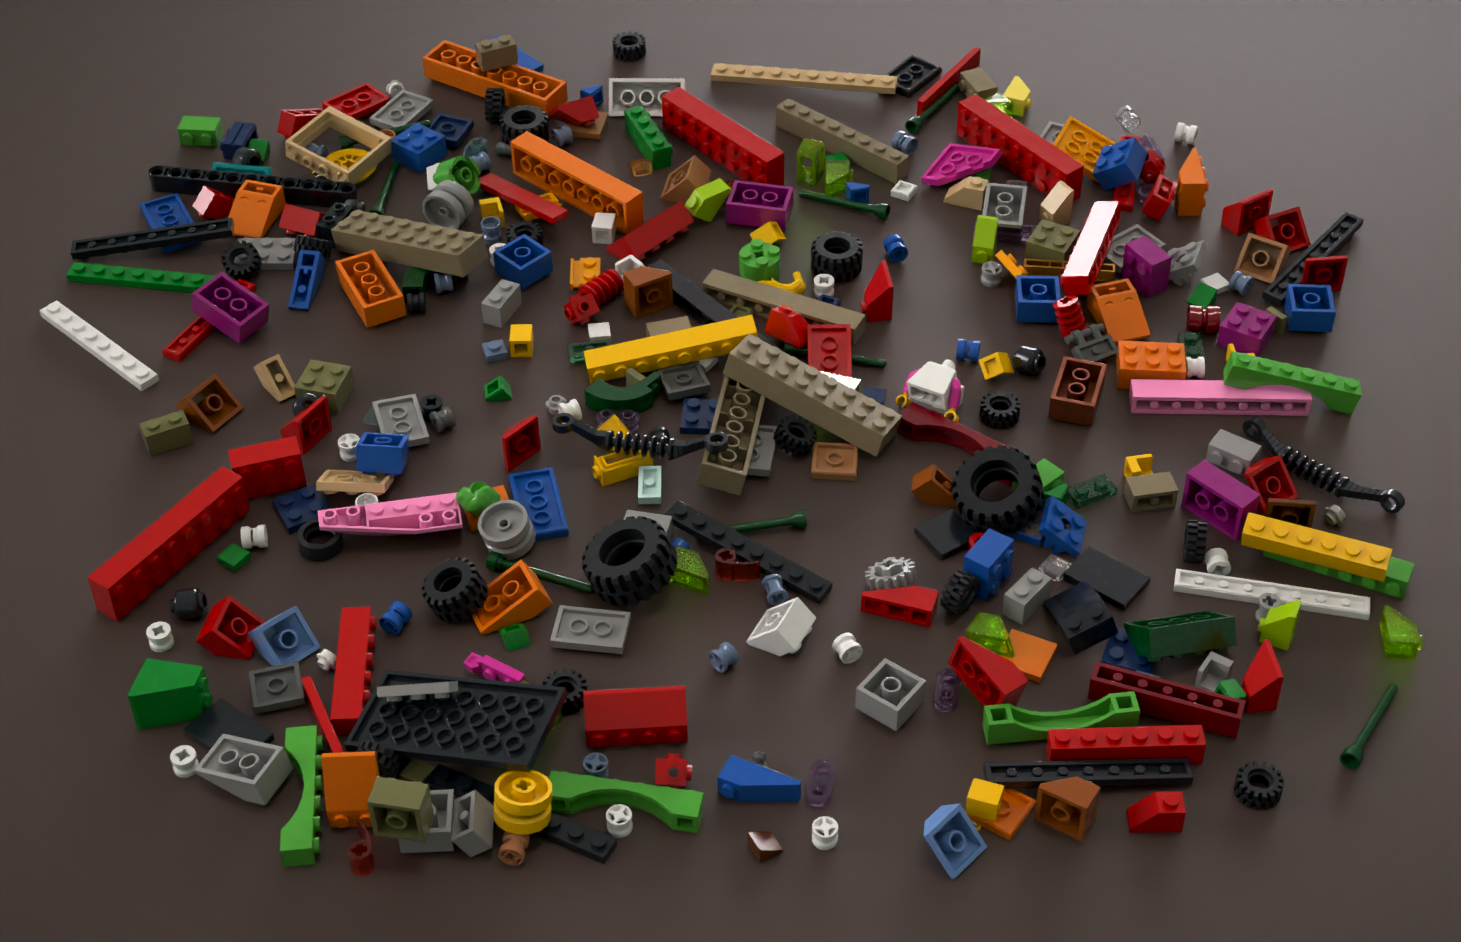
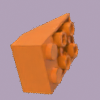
M1197 148L1192 149L1179 171L1174 201L1177 216H1201L1202 208L1206 207L1205 192H1208L1209 182L1208 179H1205V168L1202 167V157L1198 155Z
M245 180L237 191L228 217L233 218L234 221L233 236L263 238L286 204L283 186Z
M1128 278L1093 286L1090 295L1087 296L1086 306L1097 324L1102 323L1105 330L1102 331L1104 335L1110 334L1115 344H1118V340L1133 341L1151 336L1137 291Z

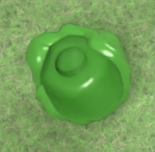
M474 482L470 488L462 487L456 494V500L464 510L476 517H480L489 505L500 501L501 498L498 492L484 482Z

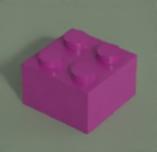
M1144 235L1125 244L1121 276L1124 279L1128 278L1131 284L1147 298L1167 290L1172 256Z
M1236 302L1220 325L1217 345L1227 349L1228 344L1233 343L1236 352L1254 353L1256 357H1259L1273 336L1277 316Z

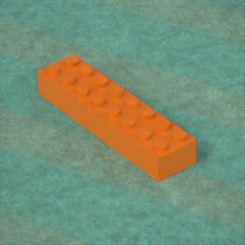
M443 40L422 58L425 77L486 98L487 88H503L505 105L511 108L524 105L536 106V108L543 109L548 116V113L557 105L568 101L566 81L516 64L483 72L477 64L475 50Z
M528 131L510 142L513 174L548 193L552 192L557 198L595 217L597 212L616 214V229L624 234L631 232L644 223L642 191Z

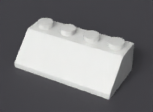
M609 78V117H624V110L641 105L646 112L650 113L651 117H662V95L677 87L686 91L685 78Z

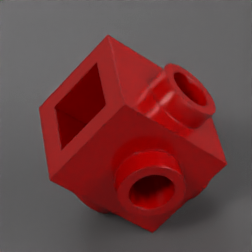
M1153 149L1146 152L1147 156L1139 179H1142L1146 185L1156 182L1160 174L1164 176V169L1166 168L1164 160L1161 157L1159 158Z
M592 292L582 297L578 293L568 298L569 303L563 305L564 314L571 321V324L579 322L582 325L592 320L590 316L600 312Z
M667 754L666 759L656 758L655 785H665L680 789L681 786H686V781H691L692 765H687V760L682 759V754ZM675 767L678 769L676 777L669 775L668 771L670 768Z

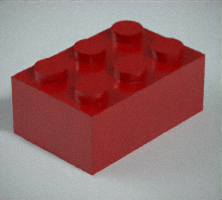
M296 436L228 450L232 471L243 477L248 499L307 487Z

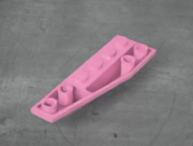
M457 492L318 511L320 530L343 534L369 536L411 535L463 528L459 502L456 500Z

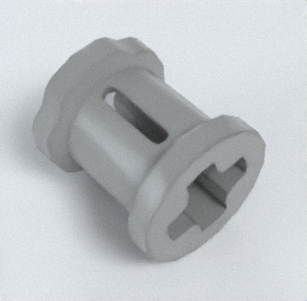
M1272 593L1260 595L1258 600L1260 607L1255 614L1256 620L1260 622L1261 617L1266 618L1269 609L1280 606L1281 600L1277 595Z

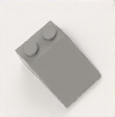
M987 183L982 215L998 217V227L1022 229L1026 208L1027 186Z
M222 734L194 769V772L244 801L266 805L293 770V766L284 747Z

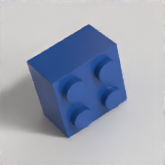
M415 123L392 139L393 160L419 173L424 172L427 167L434 165L447 156L445 136L419 123Z
M1136 137L1124 139L1113 145H1106L1101 149L1092 175L1104 191L1137 181L1147 153Z
M525 234L493 252L495 272L511 282L520 284L522 290L553 271L552 252Z
M1016 275L1015 307L1017 322L1058 323V317L1055 315L1056 309L1053 308V304L1061 299L1059 276Z
M1288 284L1284 300L1288 331L1332 332L1336 310L1331 285Z
M364 432L356 445V471H362L366 475H373L376 472L391 476L402 474L408 462L409 435Z
M990 528L966 553L963 563V570L980 579V591L976 594H978V598L987 601L992 594L995 595L1004 580H1008L1012 575L1013 567H1011L1015 554V551H1013L1014 540Z

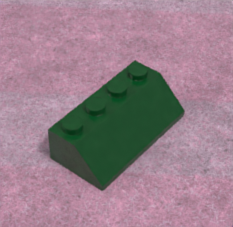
M1209 610L1124 623V629L1137 655L1148 658L1150 662L1162 661L1163 657L1166 656L1170 658H1183L1185 653L1203 655L1206 654V650L1211 649L1214 652L1227 651V647L1237 646L1235 616Z

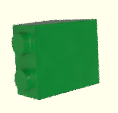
M146 658L127 695L137 729L194 720L211 707L213 695L210 694L209 680L205 675L204 667Z

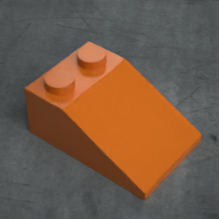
M521 559L487 585L488 592L486 594L488 596L483 601L484 605L478 608L477 612L474 615L471 614L481 634L485 635L500 628L532 619L553 603L536 573Z
M375 751L322 753L326 812L330 828L371 827L367 801L376 778L380 777Z

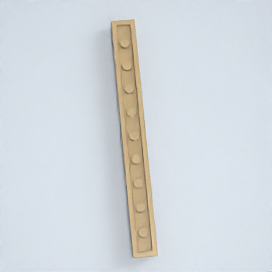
M714 63L711 72V81L895 94L898 77L889 75L772 68Z

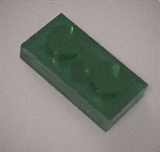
M1179 332L1178 343H1184L1185 357H1191L1192 359L1204 357L1206 364L1200 332Z
M610 339L567 344L570 364L585 363L584 351L610 346Z
M1103 474L1069 487L1067 498L1079 509L1116 495L1117 487Z

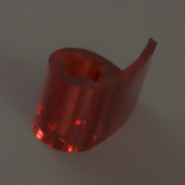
M722 548L715 553V573L717 577L724 580L746 581L759 579L760 560L736 562L735 551L730 548Z
M356 819L358 833L363 840L351 843L347 852L352 872L356 875H366L374 869V855L368 831L360 819Z

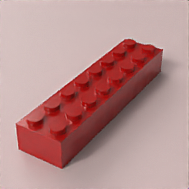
M680 87L662 95V125L665 130L671 132L745 181L784 185L783 151Z
M977 94L958 103L956 133L958 136L973 146L1000 149L1002 156L997 162L1045 195H1048L1057 182L1062 180L1074 190L1073 201L1081 197L1083 164Z
M222 466L87 578L97 610L118 622L250 510L243 477Z

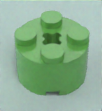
M458 156L441 162L436 169V173L433 174V181L437 185L445 180L457 182L465 187L471 195L477 192L480 187L481 181L478 182L480 171L477 164L471 158Z
M753 239L751 243L742 247L739 252L740 276L756 282L770 281L772 277L777 281L780 277V248L763 242L761 239Z

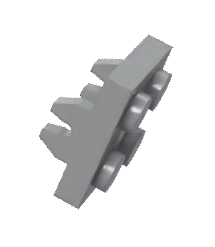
M1204 240L1191 242L1184 247L1173 248L1167 252L1172 256L1169 280L1172 279L1179 286L1183 285V279L1188 284L1191 283V273L1199 270L1207 249Z

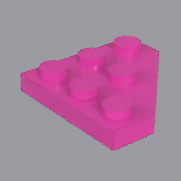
M949 143L921 177L922 183L941 186L991 168L1002 156L1001 151L996 148Z

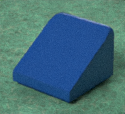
M600 84L581 89L580 99L592 95L595 105H599L604 101L603 85Z
M847 182L846 199L869 203L870 186Z

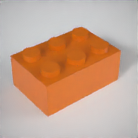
M1118 340L1116 355L1117 389H1130L1131 379L1185 380L1187 371L1184 343Z

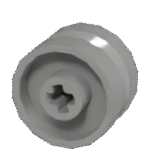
M451 180L440 182L422 203V212L431 225H440L450 229H458L464 220L472 214L474 209V201L465 187Z
M501 500L489 505L478 519V529L489 553L491 551L501 553L506 560H514L524 556L535 542L536 532L525 507L517 501Z

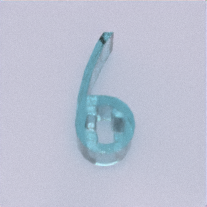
M482 137L471 139L464 149L463 157L478 156V153L482 151L488 155L487 140Z

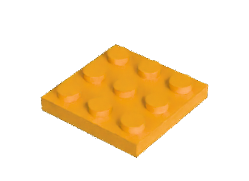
M1070 116L1052 145L1083 164V174L1098 183L1092 173L1101 149L1106 145L1116 143Z

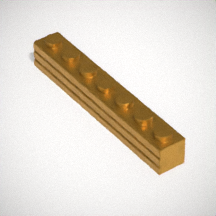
M1024 258L1023 268L1028 272L1029 275L1027 276H1059L1060 279V276L1064 274L1065 265H1068L1069 261ZM1103 263L1096 281H1114L1115 264Z

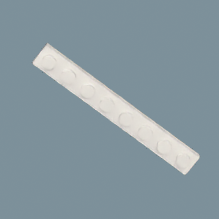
M55 301L39 310L42 318L139 390L143 391L159 381L157 373L60 302Z

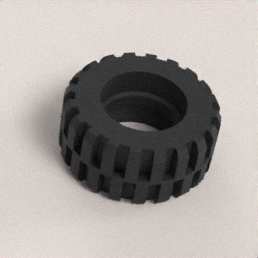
M998 445V448L989 446L985 447L986 450L980 452L977 450L973 453L974 456L971 458L967 457L962 461L963 466L957 468L956 476L952 480V495L959 514L977 533L981 531L985 533L989 528L1003 535L1009 532L1011 534L1017 533V529L1021 527L1023 529L1029 526L1030 520L1034 521L1038 516L1037 510L1040 511L1043 506L1044 489L1037 466L1028 454L1023 451L1019 452V449L1015 447L1007 449L1006 445ZM1010 480L1018 484L1016 490L1009 497L1001 501L987 502L979 499L981 491L992 482Z
M630 516L626 517L625 520L618 519L610 526L606 525L600 533L597 532L593 536L592 542H588L586 551L583 553L582 570L595 593L602 601L615 606L617 604L618 606L639 604V601L651 599L653 594L660 593L662 587L668 585L671 581L670 576H674L678 557L661 524L644 516H638L637 518Z

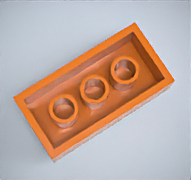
M375 250L335 261L338 281L367 328L406 316L404 296Z

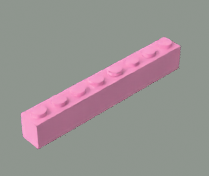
M1131 379L1129 389L1131 413L1309 416L1312 403L1311 393L1285 385H1264L1244 390L1224 385V381Z

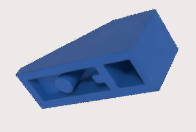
M300 250L288 303L289 309L309 311L323 280L327 262L320 251Z
M733 755L729 757L717 777L718 793L726 798L735 799L740 802L799 801L801 798L800 780Z

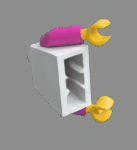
M947 359L940 365L930 361L923 367L910 372L902 390L904 393L897 396L896 404L901 407L904 402L903 408L905 409L912 402L911 399L944 410L950 407L949 411L944 414V417L949 419L950 416H954L953 421L958 423L959 417L956 414V408L959 409L961 384L960 380L957 379L954 362Z

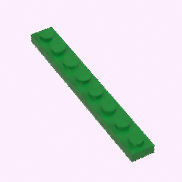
M73 262L66 274L67 280L70 282L193 293L216 276Z

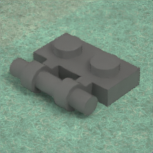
M1102 323L1088 325L1086 329L1072 331L1070 335L1064 337L1066 344L1074 343L1077 345L1071 350L1076 359L1101 362L1117 355V346L1111 335L1102 336L1100 333L1105 330ZM1090 337L1093 340L1086 342L1084 338Z

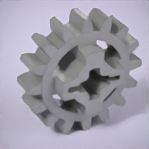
M888 557L880 563L875 562V566H869L868 571H865L867 587L870 586L871 590L907 586V582H913L914 578L917 577L915 562H912L910 558L905 560L904 557L900 559Z

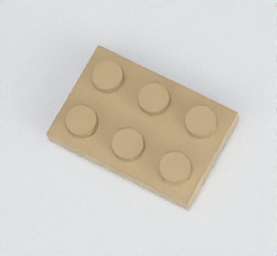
M326 470L316 481V491H324L325 494H335L337 491H342L348 495L369 492L379 496L387 491L394 481V476L379 472L373 475H366L362 471Z

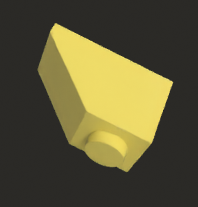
M1015 76L1003 94L1001 111L1023 117L1025 112L1030 110L1032 99H1030L1031 91L1020 77Z

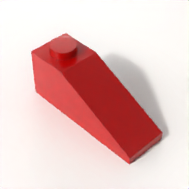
M319 108L281 110L277 132L284 135L285 139H289L324 110Z
M919 586L864 591L861 594V612L931 628L938 608L939 591Z

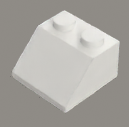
M798 597L767 609L746 642L750 646L778 656L788 653L793 654L801 648V641L811 632V626L816 616Z

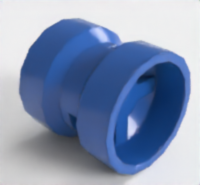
M892 234L884 239L883 246L890 261L897 263L907 258L908 250L900 235Z
M959 338L956 360L970 359L972 362H978L980 341L973 340L972 342H967L966 339Z
M395 601L388 608V612L381 616L379 624L387 633L397 635L403 629V624L408 623L412 618V612L404 603Z

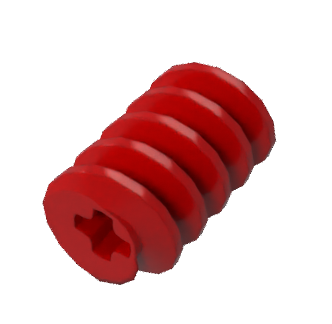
M609 269L588 281L585 285L580 286L578 293L582 297L592 292L599 306L600 303H605L606 299H611L612 295L616 296L619 292L624 291V282L616 270Z
M1074 295L1061 298L1053 304V308L1056 309L1055 315L1058 317L1057 322L1061 324L1059 329L1062 331V338L1070 335L1072 331H1081L1087 327L1086 322H1084L1085 318L1080 307V301Z

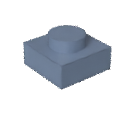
M502 339L482 343V351L487 363L508 359V353Z

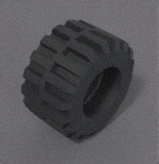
M529 105L516 106L503 112V115L500 117L502 142L511 145L510 142L526 131L547 142L549 140L548 116L541 108Z
M832 231V233L827 232L814 239L813 244H811V269L814 275L829 274L834 278V283L846 282V280L854 279L861 272L863 247L857 237H853L850 233Z
M455 557L453 560L450 558L445 560L444 563L440 562L424 578L425 582L421 587L423 590L421 592L422 596L434 614L440 620H445V622L450 623L452 620L459 622L460 619L465 620L469 618V615H474L477 612L476 610L484 605L483 601L488 596L486 594L488 592L487 583L472 561L469 562L466 558Z

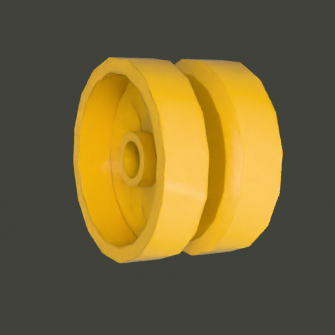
M512 770L499 776L494 784L493 808L494 821L498 827L506 832L517 835L536 833L547 827L551 820L552 783L548 777L534 770L530 772Z

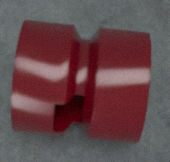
M1189 305L1186 317L1187 333H1200L1201 330H1204L1205 333L1218 334L1221 317L1220 307L1206 306L1203 309L1199 305Z

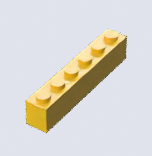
M1248 512L1243 528L1241 542L1243 546L1382 582L1385 581L1393 550Z

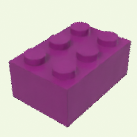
M735 180L726 203V223L760 228L767 222H777L781 230H786L794 206V187Z
M223 272L217 274L192 293V311L239 344L268 322L269 304Z
M1203 460L1187 472L1181 506L1200 519L1207 521L1208 524L1231 539L1238 541L1242 538L1248 512L1257 514L1260 494L1208 461Z

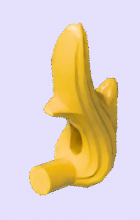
M799 271L792 274L795 281L790 284L779 283L773 277L770 281H758L759 283L802 295L806 289V283Z

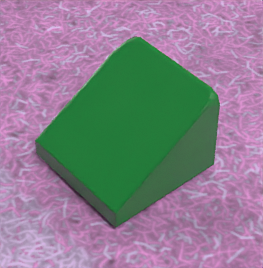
M259 139L250 140L248 148L258 151L264 164L271 153L269 142Z
M1199 282L1187 300V304L1199 305L1205 309L1206 306H1211L1216 302L1217 289Z
M502 375L484 385L485 400L487 402L512 398L511 385Z
M1064 483L1046 492L1042 509L1044 510L1045 501L1051 495L1065 504L1068 496V484Z
M520 622L498 630L508 651L530 645L527 628Z
M1235 679L1219 681L1215 693L1244 700L1246 697L1245 692Z

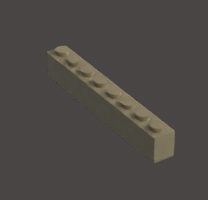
M789 98L776 106L777 127L833 154L843 152L850 162L895 184L908 176V155Z
M713 269L702 282V290L721 305L730 308L734 304L754 309V315L766 319L769 318L772 308L787 305L792 307V311L799 313L810 325L850 324L851 345L854 346L865 331V314L716 269Z

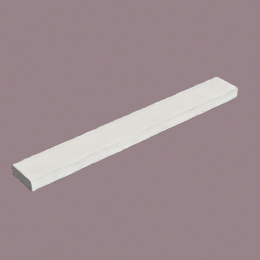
M1176 569L1173 591L1256 604H1258L1260 595L1272 593L1280 598V605L1296 600L1302 601L1300 610L1363 620H1369L1370 597L1183 569Z

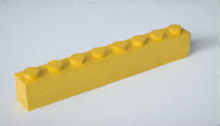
M747 315L584 351L590 383L593 384L598 379L607 381L626 377V370L629 368H633L639 373L726 355L749 334L758 337L753 315Z

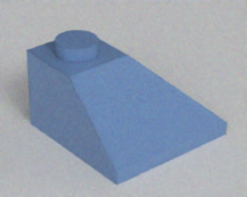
M297 606L275 616L247 633L259 654L272 666L299 662L321 648Z
M961 804L941 805L925 820L923 836L951 879H955L987 848V845Z

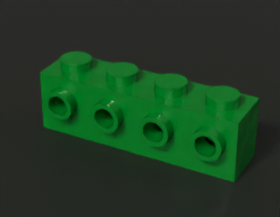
M642 105L624 110L625 130L652 169L657 170L671 166L673 147L671 143L667 142L664 133L660 132L657 123L652 121L650 113L646 112Z

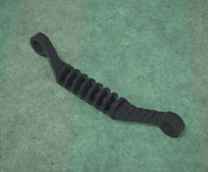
M560 413L552 418V427L556 433L566 434L574 431L597 446L602 447L608 453L612 452L613 447H615L616 454H620L623 448L625 455H628L632 449L633 456H637L639 450H641L642 457H646L649 451L650 457L655 458L658 452L659 459H664L667 453L668 460L672 461L703 448L713 453L724 452L729 445L728 436L723 432H712L687 441L670 438L667 444L666 437H662L660 443H658V437L653 436L650 442L649 436L646 434L641 441L640 434L638 433L635 434L632 440L630 432H627L623 439L622 431H618L615 438L613 430L597 431L595 428L580 422L569 413Z
M1252 416L1244 422L1243 431L1246 436L1253 440L1261 439L1265 446H1267V449L1270 450L1272 456L1281 455L1289 472L1295 469L1296 476L1303 473L1302 478L1304 480L1311 477V484H1316L1319 481L1318 487L1321 489L1327 485L1326 491L1328 493L1335 489V497L1359 498L1380 502L1382 508L1391 514L1399 512L1404 507L1405 499L1397 490H1379L1359 486L1350 481V478L1347 476L1340 480V472H1336L1332 476V468H1328L1324 472L1325 464L1321 463L1317 466V460L1315 459L1309 462L1308 455L1301 458L1302 453L1300 451H1296L1293 454V447H1287L1279 443L1266 427L1264 421L1259 417ZM1252 425L1257 428L1258 432L1252 428ZM1389 498L1393 499L1396 505L1392 504Z

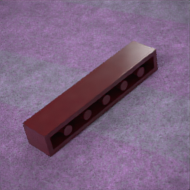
M1096 661L1090 678L1087 698L1097 701L1112 693L1135 692L1140 713L1183 725H1202L1205 731L1237 739L1246 703L1245 700Z

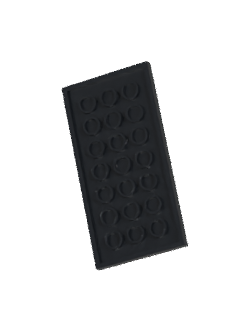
M385 670L344 746L347 751L356 752L362 742L371 741L374 744L376 741L379 742L380 746L386 745L388 750L393 749V754H398L401 758L530 772L568 693L565 687ZM458 681V691L450 692V697L435 698L434 694H426V699L411 700L410 695H404L401 701L387 702V697H377V687Z

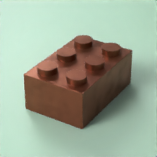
M1064 356L1051 394L1048 418L1092 426L1105 383L1107 364Z

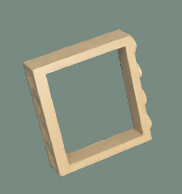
M329 106L285 141L286 157L333 181L355 184L392 153V137ZM330 127L372 150L346 170L304 147Z

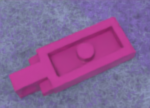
M472 652L463 662L468 671L473 674L479 673L487 680L527 684L524 673L487 655L481 657Z

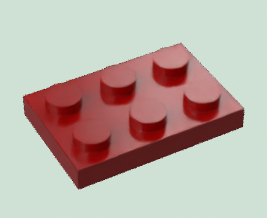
M366 82L323 101L322 109L325 110L330 106L357 120L381 109L391 98Z
M807 325L808 365L829 377L835 378L842 384H852L851 325Z

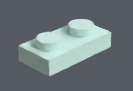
M639 466L638 504H661L662 466Z

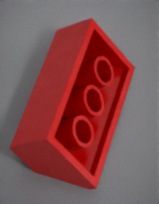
M679 201L616 240L605 249L620 260L633 255L641 261L646 257L645 253L647 251L651 254L661 248L659 245L661 242L666 244L675 239V233L680 235L689 229L687 225L694 222L683 202Z
M685 685L583 691L587 747L599 748L604 746L688 742Z

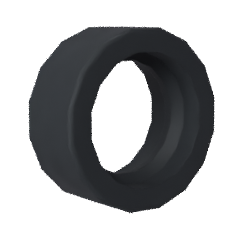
M318 518L307 521L297 532L299 550L302 556L308 560H329L339 554L343 548L342 533L320 530ZM325 534L333 537L324 544L314 545L308 543V540L317 535Z

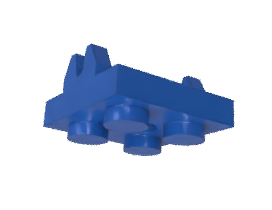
M1053 495L1045 501L1039 532L1046 537L1043 547L1053 546L1052 554L1066 551L1071 556L1076 557L1081 552L1087 521ZM1069 524L1070 530L1064 529V525Z

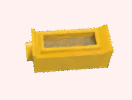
M632 449L628 455H625L623 450H621L620 454L614 452L600 457L595 455L592 472L595 479H599L604 487L639 476V466H653V458L650 457L649 451L646 457H642L641 450H639L637 456H633Z

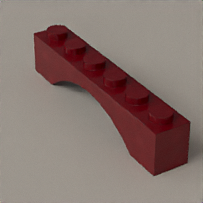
M911 402L900 413L902 418L897 433L913 441L945 443L963 449L971 455L977 450L980 452L986 450L985 447L992 446L993 448H998V445H1004L914 402ZM999 480V482L1009 487L1013 485V481Z

